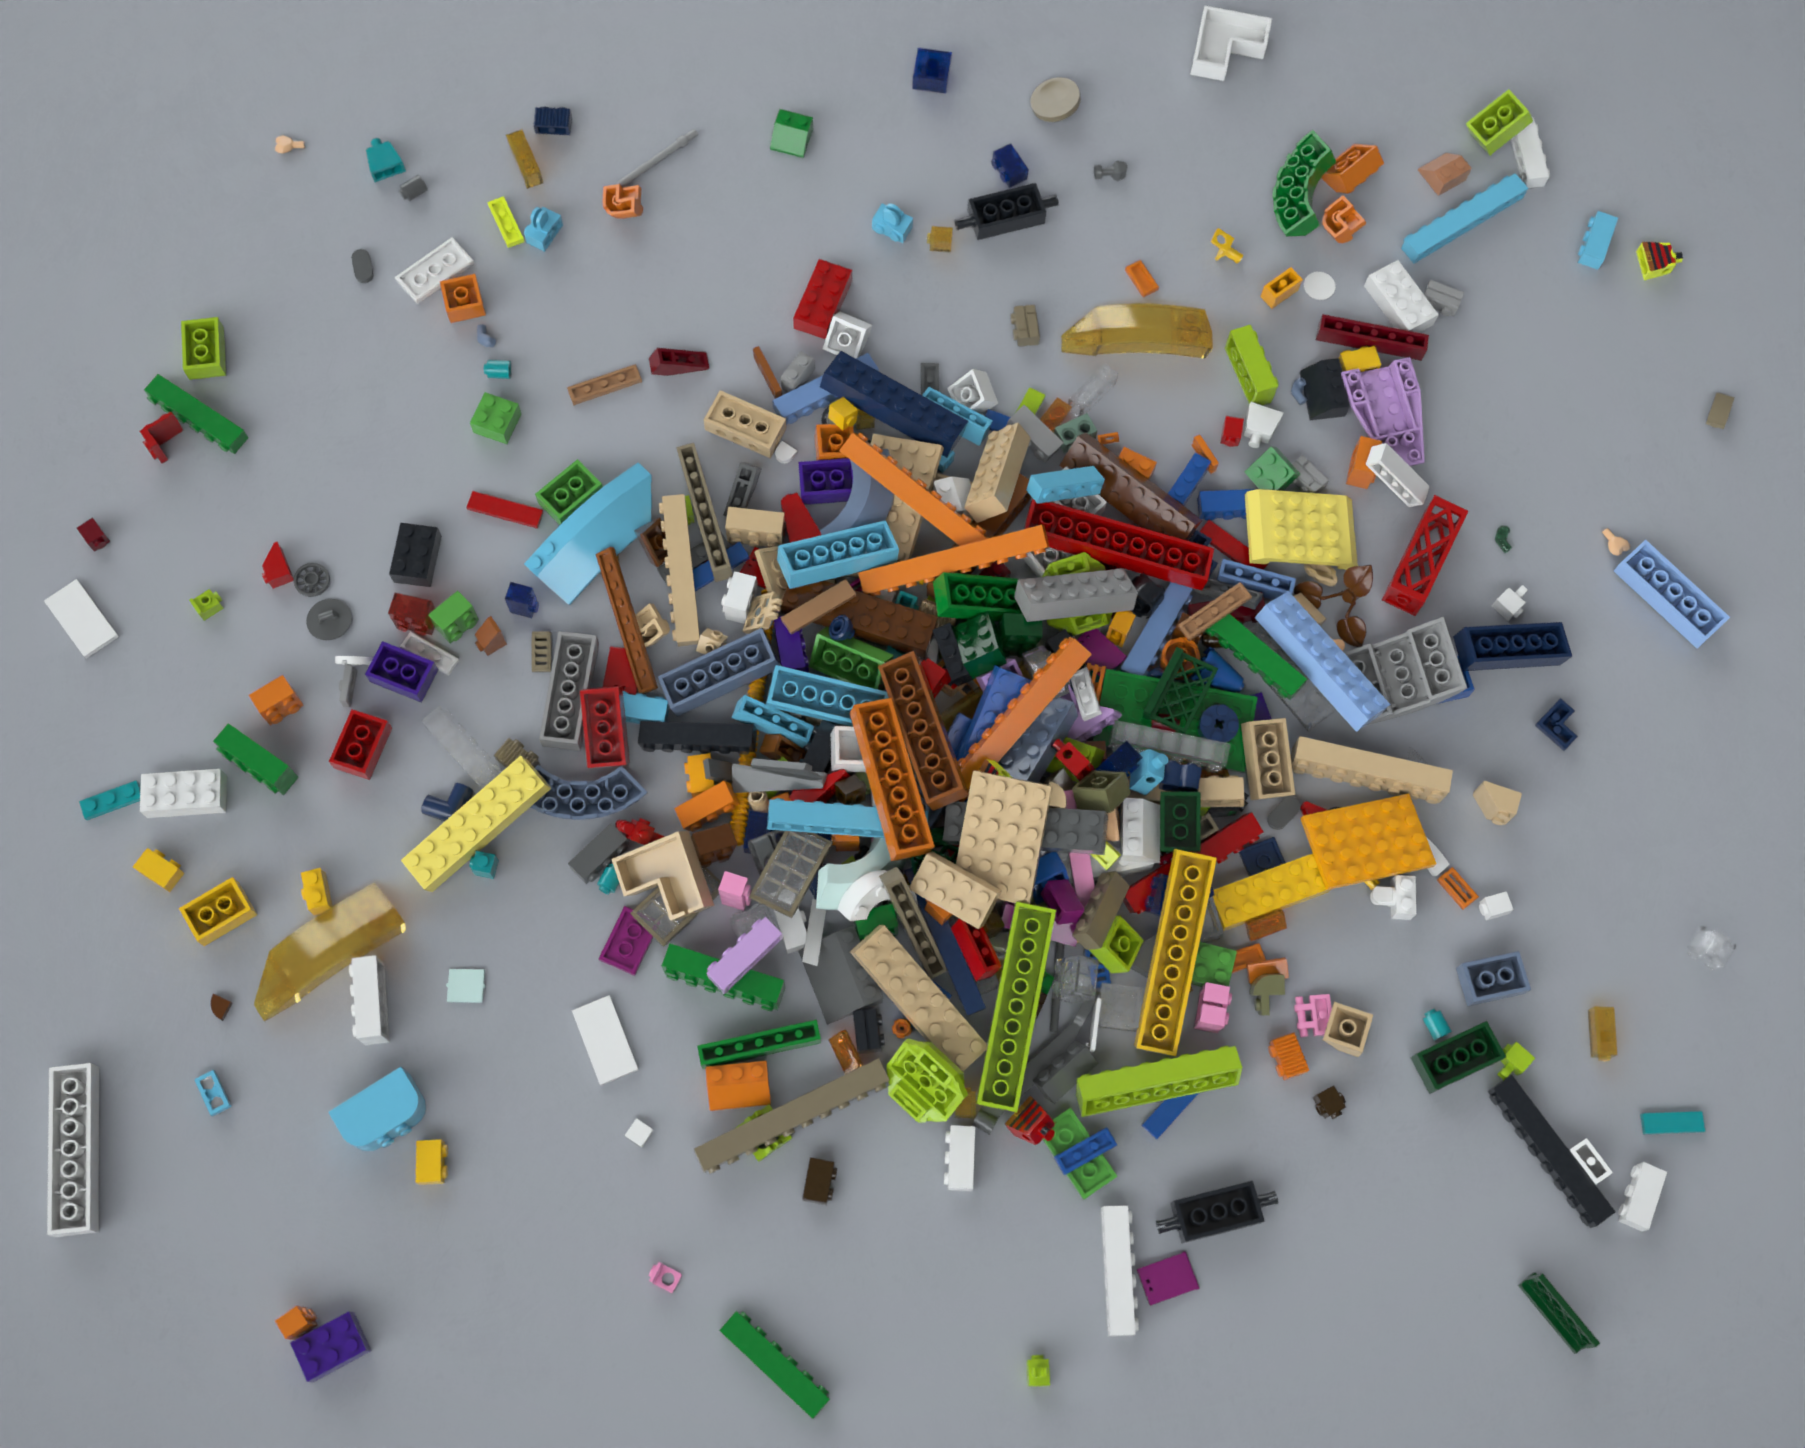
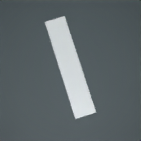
M812 899L802 962L818 966L826 909H817V900Z

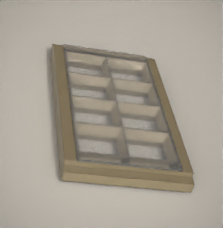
M785 831L751 891L749 898L792 918L833 842L814 833Z
M707 867L702 868L712 900H714L719 895L718 889L721 881ZM658 886L630 915L664 947L702 911L682 919L670 921Z

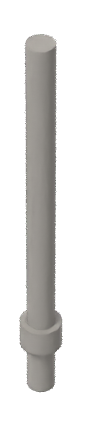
M693 129L685 136L681 135L676 139L675 143L615 184H620L624 187L680 147H685L690 140L698 135L697 131Z

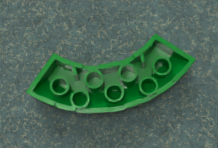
M1314 130L1310 131L1296 144V148L1291 154L1287 155L1286 162L1283 167H1280L1276 176L1277 181L1273 188L1272 197L1273 211L1280 229L1286 237L1306 236L1320 226L1312 208L1313 194L1321 177L1336 163L1332 150Z

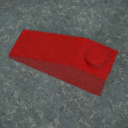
M845 769L827 775L823 788L793 790L789 798L791 801L803 800L804 802L811 803L821 801L826 803L835 794V783L850 776Z

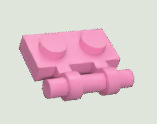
M1330 994L1310 995L1308 997L1309 1004H1304L1303 997H1295L1296 1005H1294V1009L1297 1012L1298 1023L1296 1024L1297 1030L1300 1031V1037H1308L1307 1029H1313L1314 1036H1324L1332 1010ZM1305 1011H1310L1312 1021L1306 1022Z

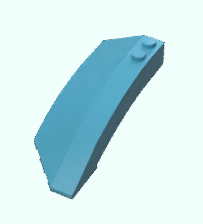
M636 463L613 479L575 510L543 542L524 565L570 605L601 572L596 554L609 547H614L616 555H618L637 538L634 530L652 521V475L640 463Z

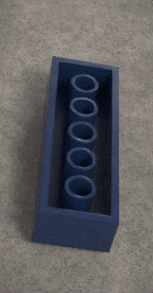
M1562 622L1464 627L1453 636L1463 671L1560 666L1573 657Z

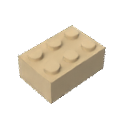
M728 507L725 525L727 541L733 545L740 542L751 547L782 545L785 535V515L783 512Z

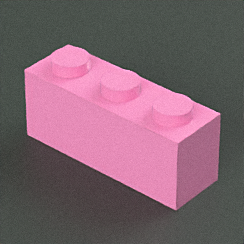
M725 871L718 889L722 904L745 911L746 906H750L752 901L749 898L752 890H750L751 885H749L748 878Z

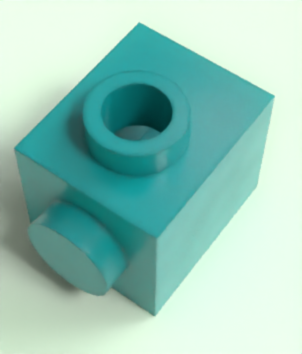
M900 590L895 603L919 611L920 606L917 605L918 597Z
M476 851L475 856H472L470 859L469 867L475 876L494 879L499 860L495 854Z

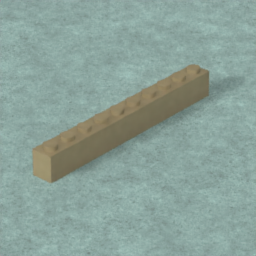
M878 1058L694 1148V1153L703 1172L712 1174L720 1170V1165L726 1162L728 1165L740 1160L738 1156L744 1153L748 1156L757 1152L758 1146L765 1144L767 1147L776 1142L777 1137L783 1135L785 1138L795 1133L794 1129L799 1126L806 1128L814 1123L813 1119L819 1116L821 1119L832 1115V1110L836 1108L842 1110L850 1106L849 1102L857 1099V1101L865 1099L869 1096L868 1092L874 1089L876 1092L885 1089L889 1078Z

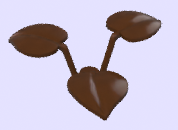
M1372 565L1348 568L1343 575L1344 584L1348 588L1335 594L1322 596L1323 588L1313 581H1305L1295 586L1294 594L1302 593L1316 609L1320 608L1321 600L1342 596L1345 602L1350 603L1351 605L1345 614L1346 619H1340L1337 622V632L1340 638L1347 644L1355 647L1363 646L1367 632L1366 625L1361 618L1357 616L1349 618V615L1356 605L1355 601L1366 596L1372 588Z

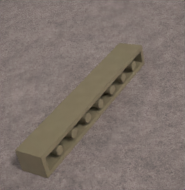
M693 442L676 447L715 583L729 579V577H733L732 569L695 444Z

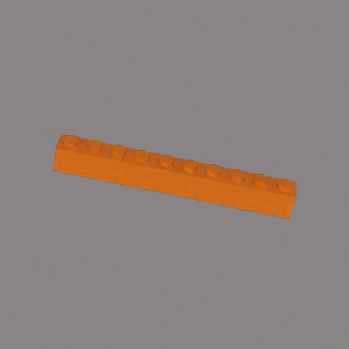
M852 432L839 450L959 546L989 539L985 534L987 532L979 525L975 527L970 523L972 521L971 518L964 513L960 515L956 512L957 508L950 502L946 504L942 501V496L935 490L929 491L924 481L919 478L915 480L911 476L913 473L905 467L901 469L896 465L898 463L896 459L890 455L886 457L882 454L883 449L876 444L872 446L868 443V438L861 432L859 434Z
M1039 525L862 571L858 574L863 593L878 596L881 595L880 591L887 589L889 593L899 590L898 586L906 585V588L916 586L917 581L924 580V583L932 582L936 576H940L943 572L953 573L960 571L963 574L971 572V567L978 566L979 569L990 567V563L997 561V564L1009 562L1008 558L1015 556L1016 560L1027 557L1026 553L1034 551L1035 555L1046 552L1045 548L1050 546L1045 526Z
M1065 638L1060 643V649L1047 658V664L1034 673V679L1021 688V694L1008 703V709L995 718V724L991 728H987L981 735L982 739L969 748V754L958 761L967 789L971 785L973 771H979L985 759L999 762L1091 656V653L1075 638ZM968 796L958 801L964 802L968 798Z

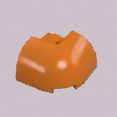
M620 184L603 186V208L609 215L617 219L641 216L643 213V206L641 205L642 188L639 185L622 188Z
M1344 195L1324 210L1322 225L1338 243L1349 242L1353 239L1352 235L1366 225L1365 219L1354 209V206Z

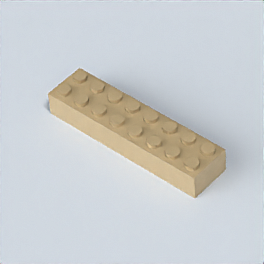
M1299 736L1291 750L1292 770L1297 774H1312L1315 778L1325 777L1337 783H1350L1354 787L1365 786L1369 787L1372 791H1387L1391 795L1410 794L1411 799H1423L1430 804L1440 803L1450 792L1453 770Z
M885 925L876 927L850 951L853 957L927 1042H932L962 1071L968 1068L986 1051L987 1044Z

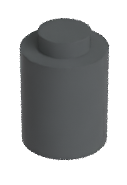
M416 175L400 185L399 193L404 200L408 199L411 201L428 191L422 178Z

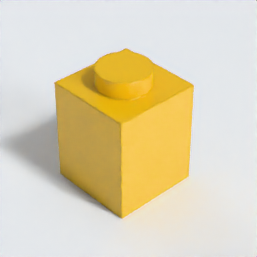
M844 397L829 405L828 418L840 429L845 430L857 422L858 409Z

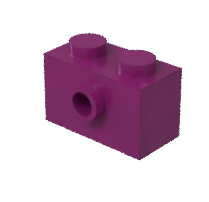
M1068 879L1048 881L1041 892L1047 907L1056 910L1054 920L1057 925L1078 922L1085 909Z

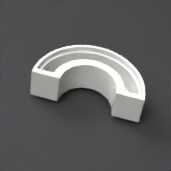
M887 871L870 872L857 879L846 890L839 903L838 910L849 921L867 919L872 908L881 901L888 900V904H892L879 878L880 875ZM911 891L914 900L918 906L916 894L913 891Z

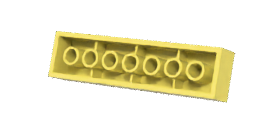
M519 756L402 858V863L424 890L435 891L467 863L472 856H475L476 851L483 849L546 794L551 787L526 758Z

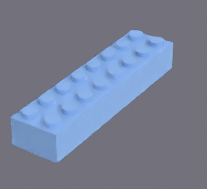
M1289 591L1266 604L1257 614L1255 619L1356 732L1379 717L1390 705L1385 697L1373 686Z

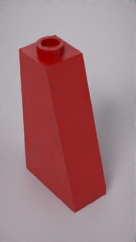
M798 493L784 496L781 500V509L785 515V527L789 543L821 536L820 530Z

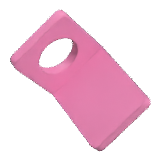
M658 1262L657 1265H653L649 1273V1277H651L649 1281L673 1293L682 1274ZM666 1273H671L674 1276V1282L667 1286L662 1282V1277Z

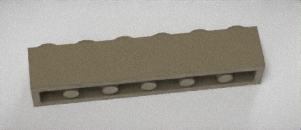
M897 867L883 873L879 878L926 974L930 979H933L946 972L947 969L905 878Z

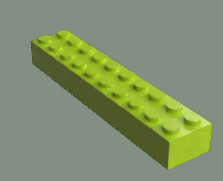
M1016 902L1014 905L976 1104L1013 1112L1018 1111L1056 914L1055 909Z

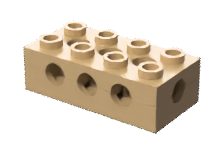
M721 390L703 420L706 431L770 459L787 429L786 418Z

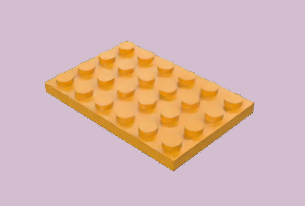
M1410 794L1313 813L1300 818L1326 890L1431 868L1436 865Z

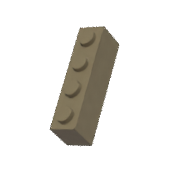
M1116 871L1101 873L1072 934L1086 950L1102 947L1130 887Z

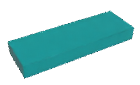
M1702 1111L1640 1114L1643 1135L1706 1132Z

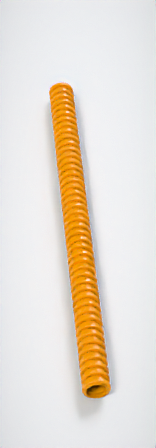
M767 589L761 591V595L768 593ZM771 625L769 629L764 630L770 641V644L772 640L771 635L773 634V625ZM767 675L750 682L747 692L749 695L747 696L760 702L764 701L762 696L765 694L764 685L766 684L765 679ZM757 730V739H756V741L759 740V737H758L759 731H758V730ZM749 752L747 755L739 754L738 761L740 763L738 764L751 766L752 759L756 758L755 752ZM750 792L735 793L740 804L735 806V810L731 812L733 815L730 817L732 820L730 825L736 838L737 846L745 844L743 839L746 837L744 833H746L745 827H747L746 821H748L746 816L749 815L747 810H749L748 796Z

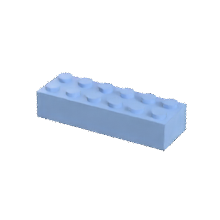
M1647 540L1643 541L1614 570L1623 581L1696 648H1699L1730 618Z

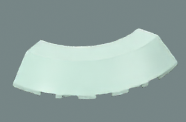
M874 837L869 851L860 860L848 864L828 863L818 870L816 908L838 910L844 893L857 879L874 871H886L895 867L902 870L907 858L891 861L885 838Z

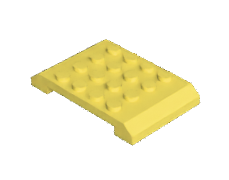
M1265 489L1246 492L1245 506L1250 563L1268 564L1271 561L1337 566L1338 569L1346 570L1350 567L1358 566L1352 499L1348 496Z

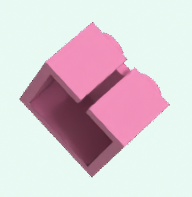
M1208 982L1203 985L1199 992L1194 1029L1217 1034L1222 1028L1224 1029L1229 1020V1013H1226V1010L1232 1000V993H1229L1230 987Z

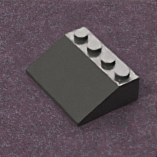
M854 925L834 932L821 940L818 966L803 962L827 1025L853 1015V1011L866 1010L883 1003V997L878 984L850 953L860 943ZM804 948L798 951L801 960L803 959Z

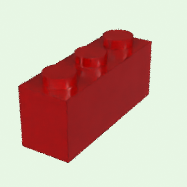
M959 918L951 927V930L975 981L992 977L1002 965L984 928L977 929Z

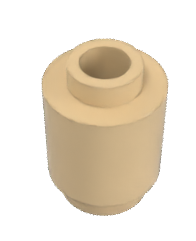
M765 791L750 792L748 801L753 812L757 815L768 813L770 800Z

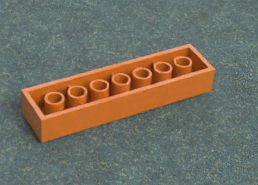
M892 698L854 705L850 711V716L891 861L930 853L934 848V843Z

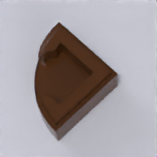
M213 994L211 998L212 1012L218 1019L223 1021L233 1003Z

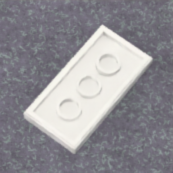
M451 237L398 274L395 279L416 304H419L441 288L440 281L456 278L475 263L455 239Z
M77 579L44 600L86 659L119 637Z
M610 995L572 1010L600 1086L638 1071Z

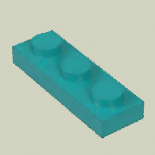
M135 780L79 801L84 819L88 821L139 802L141 792L139 782Z

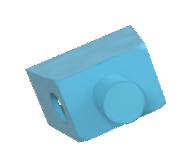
M1151 749L1131 758L1129 789L1146 796L1163 780L1168 757Z

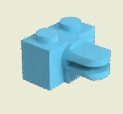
M882 203L872 219V229L876 233L884 234L896 242L904 243L913 228V217L904 214L894 204L885 205Z
M542 206V208L536 207L531 213V224L526 226L524 236L526 243L545 252L563 226L561 215Z

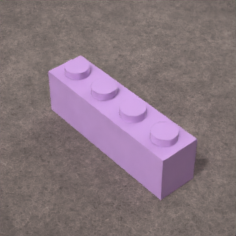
M766 917L762 920L758 919L752 925V930L748 934H742L737 940L738 943L733 948L729 947L722 954L723 958L719 962L714 961L708 967L707 977L724 994L783 939L782 933Z

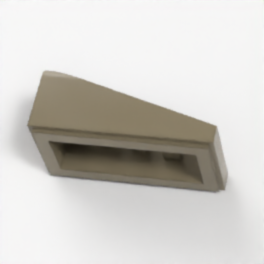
M550 631L532 632V672H551L552 634ZM537 647H547V649H537ZM537 655H547V657H537ZM536 662H547V665H536Z

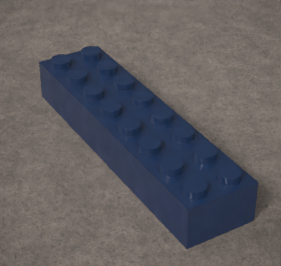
M843 351L838 353L825 370L820 383V388L838 398L844 397L856 408L910 438L920 442L942 445L944 448L942 455L948 458L963 436L968 424L966 419Z

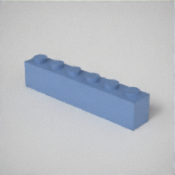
M869 353L856 358L879 371ZM823 375L773 400L774 411L777 415L786 418V425L793 424L798 418L804 415L808 416L814 410L820 407L824 408L830 402L840 399L820 388Z
M1170 582L1164 592V600L1149 618L1122 665L1121 672L1142 676L1148 674L1149 666H1154L1159 657L1156 655L1159 650L1163 651L1167 643L1165 638L1167 635H1172L1176 627L1174 625L1176 619L1179 620L1182 613L1185 612L1183 610L1184 605H1189L1191 602L1193 588Z

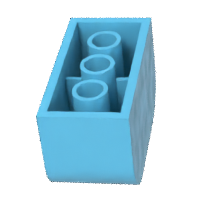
M399 1067L328 1113L346 1142L363 1151H374L380 1147L385 1148L394 1142L393 1139L399 1135L405 1136L412 1131L411 1128L417 1125L424 1117L426 1102L410 1073L404 1068Z

